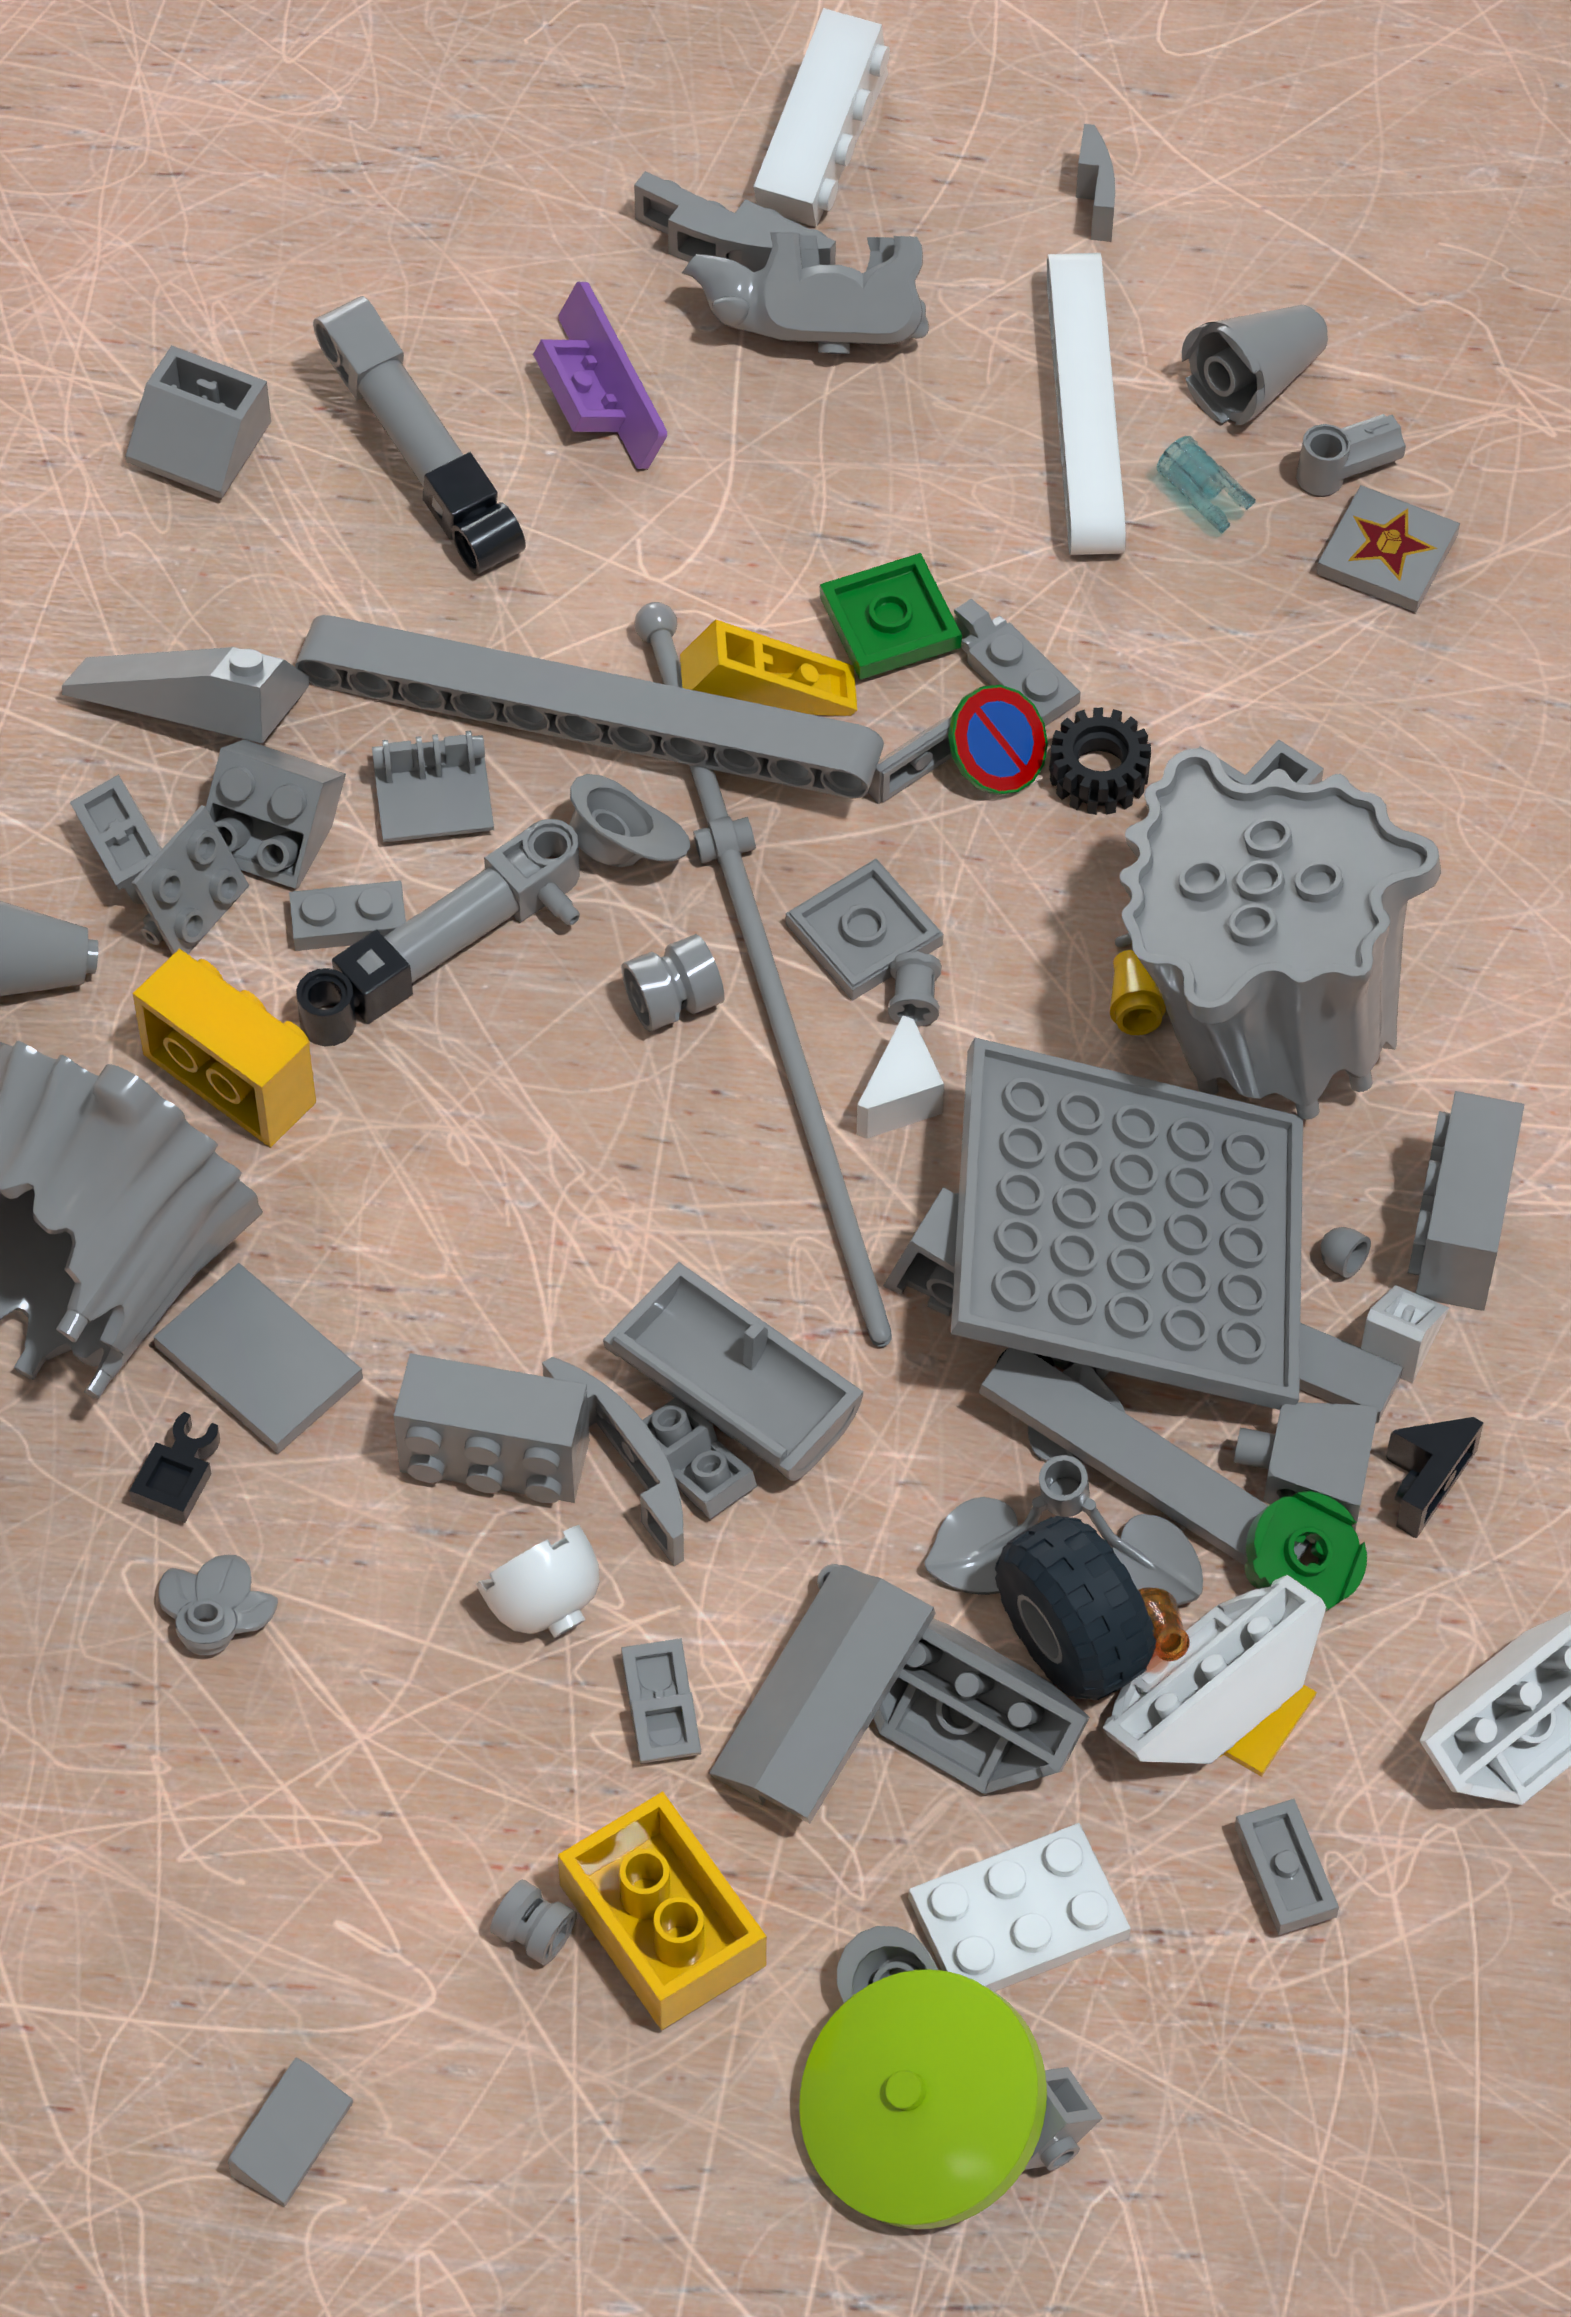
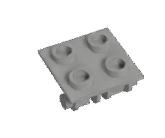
M466 731V735L444 737L443 741H439L438 734L432 735L433 742L422 743L421 736H417L415 744H411V741L388 743V740H382L383 746L372 747L383 842L494 830L483 735L472 736L471 731Z
M201 805L133 880L132 885L149 912L143 919L145 926L141 929V933L153 945H158L161 941H165L172 954L179 948L189 954L249 887L246 878L206 806Z

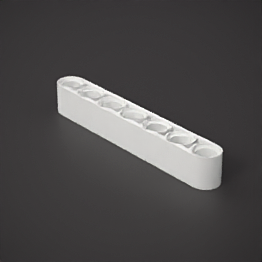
M1101 253L1048 254L1047 296L1069 554H1124L1126 537L1125 512Z

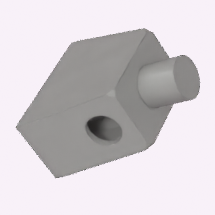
M1297 1402L1296 1405H1281L1276 1434L1240 1427L1234 1463L1269 1469L1264 1500L1268 1504H1272L1282 1497L1293 1496L1299 1492L1311 1491L1324 1494L1338 1501L1351 1513L1356 1521V1524L1352 1527L1356 1531L1379 1407L1372 1405Z

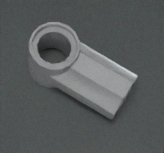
M1384 414L1344 428L1329 424L1313 426L1307 430L1303 437L1296 474L1299 486L1313 495H1332L1342 487L1344 478L1402 459L1405 454L1406 445L1402 437L1401 426L1393 415L1386 416Z

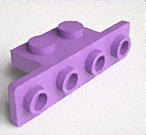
M577 282L559 313V321L569 340L541 339L533 356L573 432H618L636 468L648 469L667 438V430L588 282Z

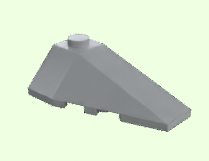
M235 647L86 657L63 683L62 695L263 743L309 687V677L284 659L264 655L253 649H239Z

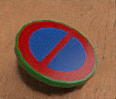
M1001 684L979 687L961 699L952 713L948 733L951 756L961 775L977 789L994 795L1016 793L1033 783L1045 764L1048 748L1045 723L1035 704L1020 691Z

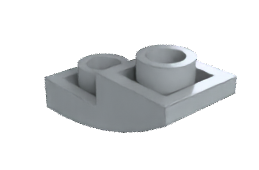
M678 1398L672 1399L643 1419V1422L648 1426L662 1448L674 1474L678 1489L709 1519L757 1487L753 1471L717 1440L713 1424Z

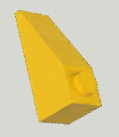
M716 619L680 653L682 688L811 715L852 716L857 711L853 665Z

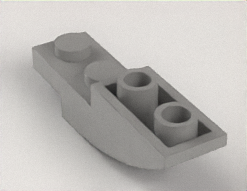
M646 171L634 185L635 219L668 234L669 254L687 262H690L696 254L711 255L734 260L748 267L751 271L756 272L765 268L772 250L770 232L800 233V235H816L820 264L835 265L836 241L828 238L816 229L806 228L783 217L771 208L761 207L745 199L734 213L716 201H708L681 188L671 180H663Z

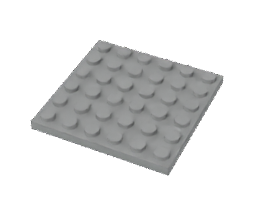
M975 1037L967 1051L951 1334L1278 1410L1284 1404L1296 1405L1299 1401L1303 1119L1295 1114Z

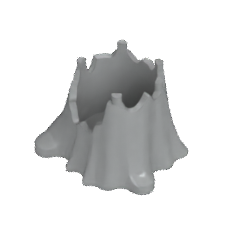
M1189 749L1174 755L1168 761L1162 779L1150 784L1145 789V801L1149 808L1147 817L1128 827L1125 832L1126 843L1138 858L1132 866L1124 868L1120 872L1119 877L1121 885L1131 898L1130 903L1122 911V919L1130 934L1132 949L1160 989L1175 1036L1180 1043L1190 1069L1197 1079L1200 1092L1212 1095L1218 1093L1216 1078L1221 1077L1226 1079L1238 1094L1246 1097L1260 1099L1266 1095L1278 1093L1295 1102L1297 1115L1300 1118L1306 1120L1313 1119L1320 1112L1318 1098L1321 1097L1332 1075L1345 1069L1349 1075L1351 1088L1357 1092L1367 1091L1373 1084L1371 1070L1378 1061L1382 1048L1396 1049L1403 931L1407 903L1409 899L1424 893L1437 883L1441 875L1438 848L1432 840L1395 826L1388 817L1386 804L1381 797L1358 790L1342 774H1334L1319 783L1305 785L1293 781L1286 771L1277 769L1273 770L1265 779L1256 784L1244 785L1233 781L1224 771L1221 761L1216 754L1208 750Z
M16 1041L14 1046L0 1045V1320L14 1310L21 1311L28 1317L25 1350L14 1366L17 1372L34 1380L46 1360L72 1350L74 1356L82 1363L98 1366L94 1377L84 1392L93 1398L99 1399L110 1380L115 1377L191 1279L262 1215L263 1211L259 1206L256 1193L240 1181L239 1178L242 1172L215 1152L218 1144L209 1136L192 1127L186 1121L184 1113L177 1106L162 1098L144 1080L128 1070L112 1064H107L101 1074L97 1076L64 1055H60L58 1059H53L41 1054L21 1041Z

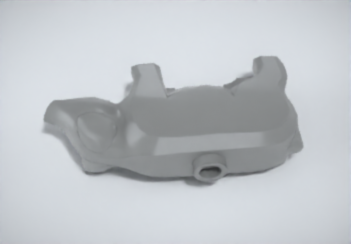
M770 232L772 250L765 268L753 272L748 267L723 257L696 254L682 272L693 277L702 286L713 314L721 323L739 330L761 334L778 340L818 343V353L850 354V344H897L911 338H923L929 331L926 305L920 299L915 282L923 266L922 245L917 237H867L870 259L864 273L842 265H821L817 236L800 235V233Z

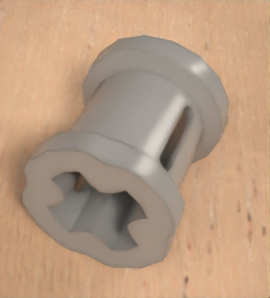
M911 951L898 954L895 960L891 962L890 972L895 979V996L890 999L888 1013L895 1022L899 1023L903 1015L914 1019L917 1026H925L938 1019L940 1006L938 1001L934 999L935 981L941 975L942 970L939 959L931 954Z

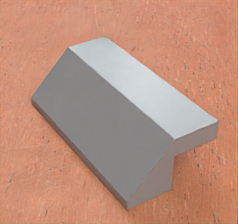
M834 1566L709 1774L761 1805L767 1799L810 1824L936 1614L934 1607L882 1578Z

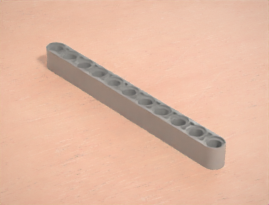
M330 615L317 616L313 620L295 664L298 670L309 677L310 684L325 689L856 799L868 794L884 747V741L877 732L859 724Z

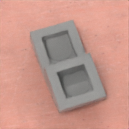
M1084 124L1078 162L1076 198L1094 200L1091 240L1111 242L1115 205L1113 165L1105 142L1095 125Z
M682 1638L621 1647L640 1764L701 1755L692 1692L690 1693Z

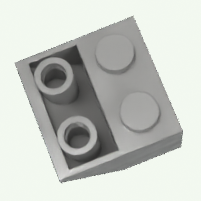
M171 345L146 383L127 449L126 462L222 499L271 423L267 381Z
M244 739L220 749L206 808L241 870L296 889L300 887L332 828L346 774Z

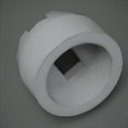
M1347 1227L1333 1228L1322 1239V1260L1332 1271L1344 1278H1350L1360 1270L1366 1261L1371 1247V1240L1355 1229Z

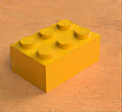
M179 948L132 993L143 1055L271 1148L316 1104L310 1042L306 1034L290 1021L282 1023L268 1013L263 1003L253 993L247 990L239 992L224 981L220 972L207 960L199 959L197 961Z
M663 1791L558 1854L561 1888L661 2031L766 1966L767 1936Z

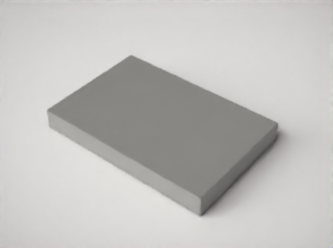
M240 1263L236 1264L154 1336L155 1347L277 1454L363 1379L361 1367Z

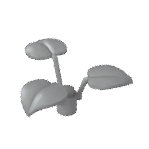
M1074 1363L1063 1371L1064 1374L1125 1413L1118 1397L1100 1379L1092 1366ZM1029 1425L1028 1437L1035 1455L1046 1463L1042 1466L1039 1473L1041 1495L1033 1499V1507L1026 1520L1018 1526L1014 1510L998 1499L987 1497L973 1498L957 1506L946 1517L938 1531L934 1545L925 1560V1567L928 1573L955 1590L981 1595L998 1594L1000 1592L995 1580V1566L1002 1553V1548L1007 1545L1006 1543L1023 1531L1036 1525L1042 1512L1045 1510L1060 1517H1072L1083 1511L1089 1516L1104 1540L1114 1547L1112 1548L1121 1563L1125 1565L1136 1588L1140 1591L1148 1613L1193 1602L1199 1598L1203 1591V1575L1199 1558L1188 1538L1177 1526L1165 1518L1156 1515L1140 1514L1132 1517L1126 1523L1121 1538H1119L1112 1532L1096 1508L1095 1501L1090 1498L1088 1475L1082 1463L1089 1464Z

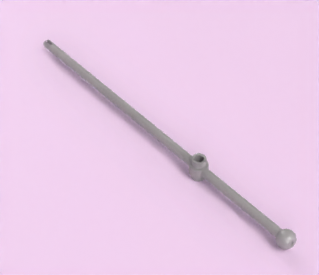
M660 602L648 603L636 614L635 630L642 641L652 645L663 684L682 688L681 665L672 639L678 625L677 617L668 605ZM689 765L708 823L707 828L693 831L701 863H706L717 859L721 865L863 1319L872 1343L878 1347L886 1346L890 1343L892 1334L884 1304L741 857V853L756 849L749 819L745 817L732 821L731 817L728 816L714 770Z

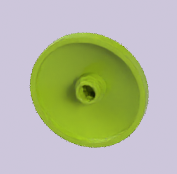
M926 1969L897 1973L884 1977L854 1994L832 2015L817 2037L808 2056L800 2088L799 2112L804 2143L809 2157L824 2183L837 2197L856 2211L882 2223L900 2228L933 2229L949 2226L964 2221L991 2206L1006 2193L1026 2168L1035 2151L1044 2124L1047 2106L1046 2073L1042 2055L1029 2026L1012 2005L999 1994L973 1979L948 1971Z

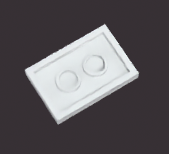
M1080 1823L909 1889L908 1899L941 1970L973 1979L994 1992L1130 1938L1131 1928Z

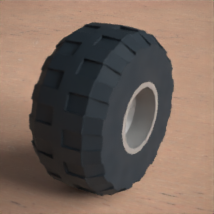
M1055 1516L1028 1528L1006 1543L1007 1545L1002 1548V1553L995 1566V1580L1001 1595V1601L1019 1639L1022 1640L1030 1656L1053 1684H1056L1066 1695L1074 1696L1075 1699L1099 1700L1124 1687L1147 1670V1666L1156 1648L1151 1617L1148 1615L1141 1593L1136 1588L1125 1565L1121 1563L1111 1546L1097 1534L1094 1528L1089 1524H1084L1078 1518Z

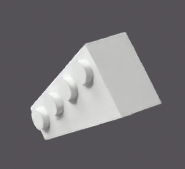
M823 8L753 186L757 205L771 208L789 220L817 227L824 210L830 211L832 209L838 191V180L845 166H848L855 144L888 76L887 64L890 47L884 45L882 24Z

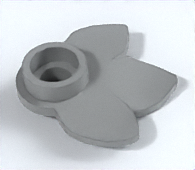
M237 1555L214 1557L201 1567L198 1575L185 1570L170 1568L162 1576L159 1585L160 1607L164 1612L176 1619V1633L185 1647L198 1655L217 1654L229 1645L230 1640L235 1634L257 1631L264 1627L272 1619L277 1609L278 1598L268 1593L251 1591L250 1567L243 1558Z

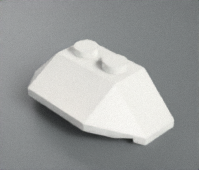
M1286 1575L1274 1580L1271 1587L1251 1590L1215 1606L1151 1659L1144 1673L1122 1687L1114 1703L1112 1716L1107 1718L1103 1726L1107 1736L1141 1762L1211 1764L1224 1752L1231 1749L1236 1742L1266 1717L1278 1710L1284 1702L1303 1687L1326 1610L1323 1600Z
M1571 1610L1523 1632L1435 1703L1420 1738V1743L1452 1792L1523 1805L1571 1766Z

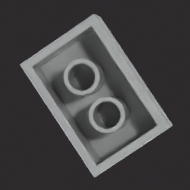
M1455 1091L1451 1113L1439 1111L1408 1274L1419 1275L1416 1294L1435 1302L1481 1311L1485 1310L1499 1247L1525 1104Z
M410 1353L394 1412L400 1472L408 1473L413 1478L423 1482L435 1483L447 1480L464 1483L477 1491L485 1493H495L499 1490L526 1494L529 1498L541 1503H555L558 1500L575 1503L590 1441L587 1384Z

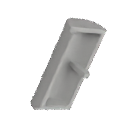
M680 1262L603 1339L604 1346L608 1351L622 1358L661 1386L664 1391L678 1398L720 1428V1431L741 1443L791 1481H796L806 1475L836 1444L853 1421L863 1397V1391Z

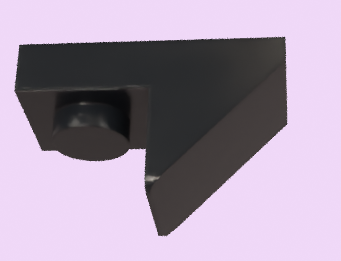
M1475 1417L1401 1428L1391 1433L1386 1457L1393 1464L1409 1472L1402 1481L1395 1496V1501L1401 1504L1396 1527L1415 1538L1420 1535L1477 1452L1484 1422Z

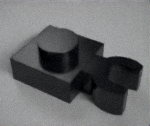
M186 1412L180 1414L173 1425L175 1442L172 1448L157 1442L154 1444L129 1490L131 1502L186 1523L212 1474L210 1463L201 1459L211 1456L217 1450L220 1444L218 1425L211 1423L203 1437L193 1439L187 1436L192 1428L191 1415Z

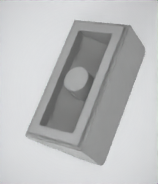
M952 715L938 721L879 760L868 791L878 804L885 802L952 758L948 737Z
M295 2058L228 2159L231 2177L285 2207L352 2106L353 2099L308 2063Z

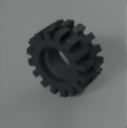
M1103 707L1093 709V717L1088 718L1085 710L1075 712L1074 723L1068 717L1061 722L1060 731L1055 730L1052 738L1049 766L1051 785H1057L1056 794L1061 800L1070 795V807L1078 810L1083 802L1088 804L1087 813L1097 815V806L1105 805L1107 815L1116 813L1117 802H1120L1122 807L1127 809L1133 805V796L1138 799L1142 796L1145 784L1147 785L1151 743L1147 744L1148 734L1144 728L1137 731L1138 721L1130 716L1123 723L1121 722L1122 711L1113 709L1111 717H1103ZM1104 751L1118 757L1121 765L1109 771H1095L1083 766L1079 762V758L1088 752Z

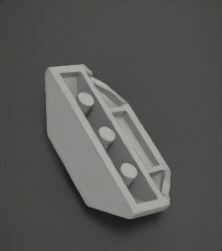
M933 1618L875 1714L874 1721L880 1735L979 1792L987 1794L1062 1772L1090 1717L1053 1683L951 1625Z

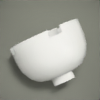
M580 1525L563 1531L565 1537L553 1545L547 1539L489 1574L491 1579L481 1580L476 1583L488 1607L500 1622L513 1631L533 1634L549 1628L553 1637L556 1638L586 1620L580 1610L596 1595L600 1582L599 1564L592 1546Z

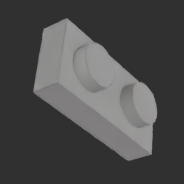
M401 880L289 892L295 951L353 945L376 929L385 936L406 922Z
M1295 1799L1236 1816L1235 1829L1278 1935L1336 1918L1339 1910L1338 1903Z

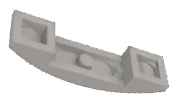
M555 1357L542 1362L544 1377L587 1384L589 1427L595 1423L598 1424L647 1490L640 1494L641 1522L673 1566L683 1562V1512L679 1490L670 1464L648 1426L618 1394L589 1373Z

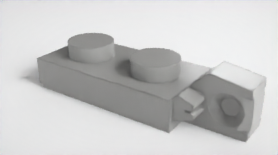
M973 599L954 609L956 614L955 622L963 638L961 647L968 655L967 663L990 686L1001 684L1020 691L1035 704L1045 726L1080 703L1081 692L1010 622L1007 623L1001 616L992 620L989 613Z

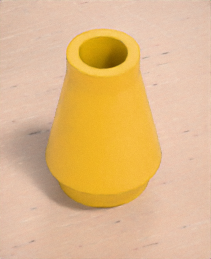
M1133 950L1123 951L1116 955L1113 960L1114 977L1110 1017L1117 1024L1118 1028L1126 1034H1148L1160 1026L1166 1006L1158 986Z

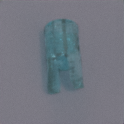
M1183 436L1173 442L1164 451L1157 463V471L1164 478H1168L1169 482L1174 487H1177L1179 492L1187 497V501L1220 533H1223L1231 525L1225 513L1210 501L1222 489L1228 493V496L1236 505L1245 510H1248L1255 503L1256 499L1221 465H1218L1211 456H1208L1206 451L1198 446V442L1192 436Z

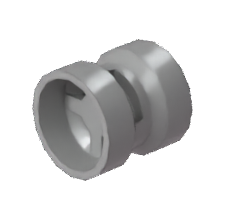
M522 1879L503 1898L492 1919L490 1931L505 1942L517 1941L524 1945L526 1954L542 1965H546L555 1958L569 1938L577 1919V1912L561 1902L550 1903L542 1898L539 1888Z

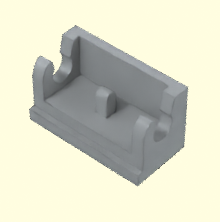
M118 774L74 799L70 804L119 890L125 888L134 903L143 904L132 882L162 848Z

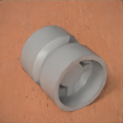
M697 934L667 945L664 957H660L654 952H649L626 961L621 965L622 977L628 998L639 1021L649 1032L678 1021L680 1010L684 1008L690 1013L696 1014L719 1005L725 1000L723 983L718 967L708 946Z

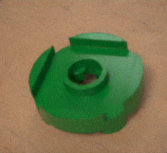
M1299 1492L1293 1496L1282 1497L1270 1504L1252 1522L1246 1539L1247 1561L1244 1568L1245 1575L1250 1584L1258 1589L1271 1587L1274 1580L1288 1575L1319 1596L1326 1606V1612L1351 1596L1359 1587L1367 1566L1365 1542L1359 1543L1358 1535L1352 1527L1356 1524V1521L1351 1513L1338 1501L1317 1492ZM1304 1540L1310 1541L1313 1544L1311 1553L1319 1558L1318 1564H1302L1294 1552V1545L1299 1546Z

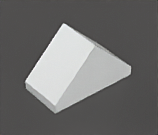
M902 1016L857 1105L856 1135L868 1139L941 1115L943 1112L944 1083L912 1018Z
M1395 1285L1370 1309L1365 1323L1361 1349L1403 1366L1401 1378L1413 1383L1447 1315L1449 1307Z

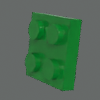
M921 553L820 584V599L860 680L961 648L962 634Z

